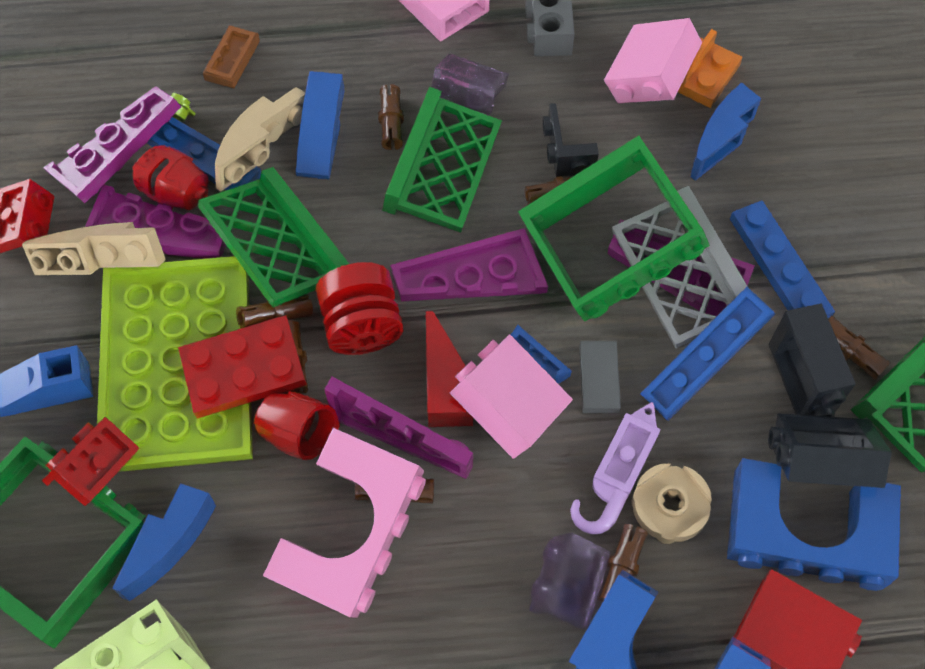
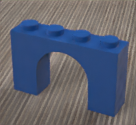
M742 458L734 472L727 559L738 561L739 566L750 569H759L762 566L778 568L779 573L788 576H800L803 573L818 575L819 580L827 583H841L843 580L857 582L860 588L874 591L883 590L899 577L901 485L886 483L885 488L854 486L849 491L848 531L844 543L828 548L815 547L796 538L782 520L779 509L782 466Z
M622 570L569 660L570 663L576 666L575 669H638L633 654L634 636L656 598L658 591ZM732 637L714 669H771V662L767 657Z

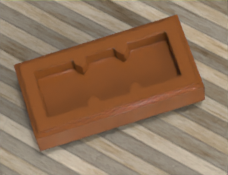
M229 25L203 71L204 80L234 89L260 42L259 34Z

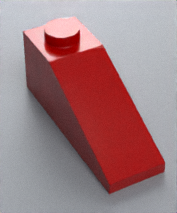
M426 311L428 427L473 426V417L450 394L460 383L455 376L465 367V364L433 311Z

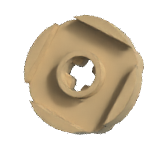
M659 464L650 468L640 477L631 500L633 513L639 525L649 535L657 538L659 542L664 544L682 542L693 538L704 528L710 516L711 491L701 475L686 466L680 468L670 466L671 464ZM667 494L670 498H675L676 496L680 498L678 511L664 507V495Z

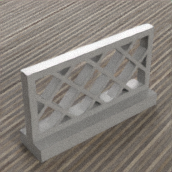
M689 186L677 192L704 230L710 246L705 248L699 256L702 263L696 261L697 258L680 264L688 267L683 282L664 277L660 280H653L655 282L653 287L650 282L643 286L675 349L693 341L716 318L715 316L705 314L710 298L723 301L728 306L748 287ZM668 202L612 227V232L631 267L643 260L645 255L650 256L658 251L648 247L653 233L672 238L670 243L687 233L679 219L675 231L656 226L660 216L673 211ZM634 228L648 231L642 246L628 242L624 233ZM681 228L684 229L685 233L680 232ZM634 252L639 253L638 258H636ZM693 268L709 273L711 281L708 289L688 283ZM660 284L680 289L675 304L659 300L657 292ZM714 285L717 287L719 292L713 291ZM685 291L705 296L700 311L680 306ZM665 310L672 311L670 317H668ZM676 314L695 318L694 328L678 335L673 326ZM701 321L707 322V323H705V324H703V325L700 326Z

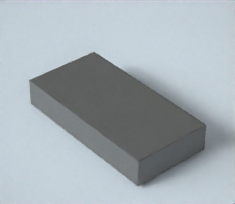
M580 341L582 413H620L617 341Z

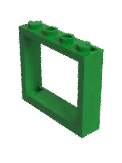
M640 136L635 137L518 211L570 302L584 322L590 318L602 316L608 310V307L621 299L633 297L644 285L653 280H660L666 277L672 268L684 261L697 258L703 253L705 248L710 246L704 230ZM645 168L687 233L582 297L543 231Z
M24 436L0 463V506L37 465L48 473L51 472L45 465L58 453L53 447L45 444L43 441L37 445ZM106 485L90 503L124 527L125 530L48 621L44 620L0 586V609L53 649L57 647L121 570L144 524L143 520L146 518L132 504L127 503L122 507L115 502L114 499L117 495Z

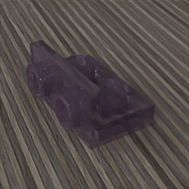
M449 53L435 67L431 87L442 91L440 96L442 99L490 116L495 97L506 86L509 74Z
M572 532L553 537L543 551L544 564L540 577L536 579L531 589L532 602L529 610L536 614L549 613L580 629L588 628L611 552Z

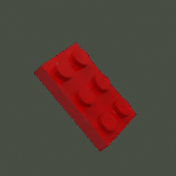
M286 315L178 347L193 413L197 419L264 399L272 393H283L307 385Z

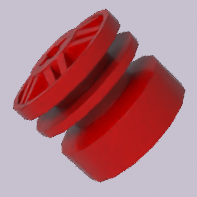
M357 262L343 265L329 271L319 279L316 285V292L321 314L325 317L323 323L331 350L344 355H362L390 346L400 338L404 332L403 322L399 314L398 304L394 301L395 292L390 272L383 265L372 262Z

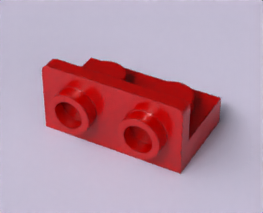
M31 179L0 188V253L23 247L22 243L27 240L48 235L54 195Z
M106 417L95 427L88 422L72 438L77 445L69 453L62 448L45 465L51 472L42 482L48 486L55 480L83 506H86L140 448Z

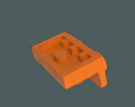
M713 29L709 31L704 39L700 37L702 44L678 90V93L709 108L713 106L733 77L743 58L715 44L717 31Z

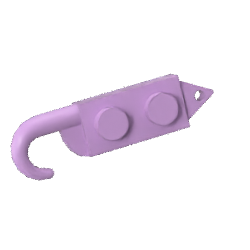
M653 402L631 415L625 414L594 475L592 483L594 492L607 503L601 517L597 521L585 520L580 515V501L578 499L573 501L570 509L571 518L575 526L581 531L588 534H601L608 531L615 524L661 430L656 425Z

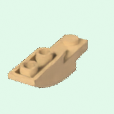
M295 87L275 102L262 96L237 118L223 138L215 161L216 189L220 192L231 184L239 182L245 174L256 166H261L266 162L270 154L269 143L275 142L283 133L301 123L305 92Z
M133 222L77 228L41 236L22 243L34 275H91L99 268L159 267L166 260L155 228H135Z

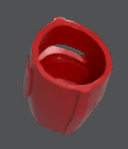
M154 146L147 150L133 165V181L136 189L147 195L151 200L161 205L171 206L172 209L173 207L185 210L195 208L199 203V199L208 196L209 190L208 176L192 162L193 158L170 146ZM168 159L169 163L156 177L155 186L151 188L153 172L164 160Z
M288 391V394H270L257 408L254 417L255 429L261 437L278 450L302 460H312L320 455L332 429L339 430L340 427L337 413L330 405L304 394ZM318 411L319 422L311 438L307 440L305 435L313 423L315 412Z

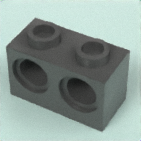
M526 0L525 15L526 18H531L532 23H527V43H533L534 56L572 55L575 35L572 0Z

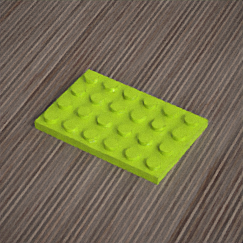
M235 256L163 262L159 267L103 268L97 424L106 417L140 448L118 472L253 459L251 402L197 419L193 413L178 349L180 346L240 329V325L237 322L236 309L239 306H249V277Z

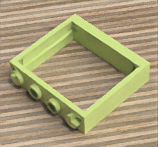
M156 599L53 669L211 668L190 634ZM155 613L161 623L157 621L146 628L142 620Z

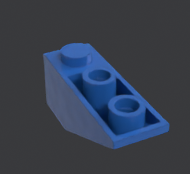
M77 345L39 353L0 374V417L94 397L90 364Z

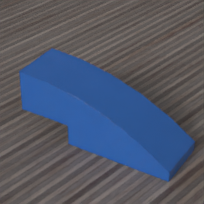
M309 72L300 124L296 176L330 179L341 126L339 117L345 92L342 74Z
M740 83L725 97L705 127L690 176L695 181L742 144L748 123L755 118L761 98L743 83Z
M180 483L163 519L148 514L112 588L120 597L131 601L170 571L190 549L205 528L216 507L210 494Z

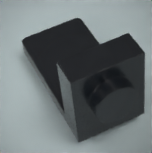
M556 103L549 104L548 116H543L542 119L544 137H550V143L547 144L548 164H554L556 177L575 176L598 161L599 151L597 143L563 146Z

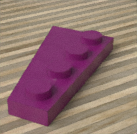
M155 86L120 112L121 119L117 122L104 123L95 130L97 134L95 138L84 146H81L79 143L75 144L67 150L69 156L57 165L52 161L43 169L83 203H86L172 118L181 106L172 96Z
M105 184L99 192L85 227L133 222L135 228H155L163 253L168 255L201 259L219 258L223 256L226 244L207 218L189 212L182 215L173 212L171 206L159 203L155 206L143 202L141 196L129 192L125 196L115 192L114 187Z
M634 228L624 233V236L628 242L642 246L648 231ZM653 233L648 247L659 250L669 244L672 238ZM613 235L607 254L630 268L631 265L615 235ZM634 252L636 258H638L639 253ZM698 256L696 261L702 263L700 257ZM731 257L748 286L755 265ZM679 264L672 268L666 277L683 282L688 267ZM693 268L688 283L708 289L711 277L708 272ZM660 284L661 288L676 297L678 296L680 289ZM714 285L713 291L719 292L717 287ZM685 291L682 301L700 311L705 296ZM710 298L705 314L717 317L727 305L723 301Z
M525 228L390 265L401 302L542 294L548 291L547 282Z
M331 376L324 390L328 405L335 409L340 423L467 479L473 467V452L469 451L465 444L441 436Z

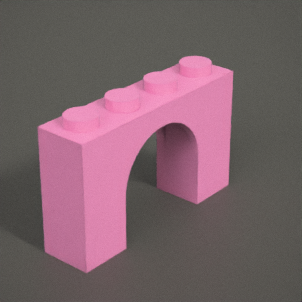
M333 428L316 464L333 474L360 485L367 492L374 508L372 531L366 542L357 551L341 558H325L281 538L263 576L348 617L358 618L360 611L366 613L373 601L375 590L371 589L377 574L383 575L387 570L392 558V553L388 550L394 537L400 538L409 520V515L405 514L411 499L417 501L420 497L426 479L422 478L424 470L419 465Z

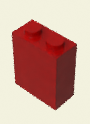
M771 569L762 579L733 637L770 659L771 669H840L845 657L851 658L861 642L862 636L857 634L862 620Z

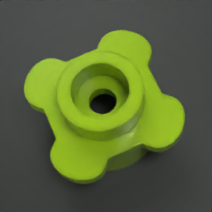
M173 92L171 96L178 102L181 108L172 117L182 122H185L188 115L194 117L196 113L189 108L191 102L182 95Z

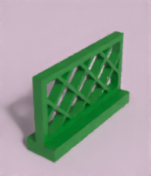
M429 86L386 191L382 211L395 215L396 211L399 210L461 233L502 120L440 98L442 91ZM445 111L456 115L460 123L446 127L441 119L442 112ZM480 124L492 130L490 135L477 138L471 127ZM464 129L470 142L457 146L450 134ZM444 137L450 149L435 153L430 142ZM475 148L481 160L467 165L461 153ZM454 156L461 168L446 172L440 160ZM433 163L439 176L425 180L419 169ZM465 174L471 187L457 192L451 179ZM444 182L450 195L436 200L429 187ZM423 190L429 203L421 206L407 202L410 194ZM466 197L465 203H463L461 199ZM455 202L460 211L459 219L444 215L440 207Z
M274 167L262 170L259 180L199 199V209L272 307L315 291L319 279L329 271L349 264ZM257 193L263 204L260 206L245 202L243 198ZM223 205L234 208V211L230 217L216 213L213 208ZM239 210L259 215L257 222L252 223L238 219ZM263 217L277 220L282 226L281 230L261 225ZM237 228L253 233L251 240L246 241L235 238L231 233L232 229ZM257 234L277 239L275 248L255 243ZM284 241L297 245L301 251L300 255L279 250L281 242ZM251 252L271 257L269 267L254 263L250 258ZM276 259L297 264L295 272L290 273L275 269ZM304 266L315 269L320 276L312 279L298 274L300 267ZM270 278L291 283L290 288L276 293L269 284Z
M925 336L850 409L859 419L866 417L870 419L921 473L925 472V458L914 448L913 435L925 436V429H915L912 427L911 410L925 411V404L910 403L909 387L911 385L925 386ZM901 396V402L896 401ZM888 408L902 409L903 427H893L882 414Z

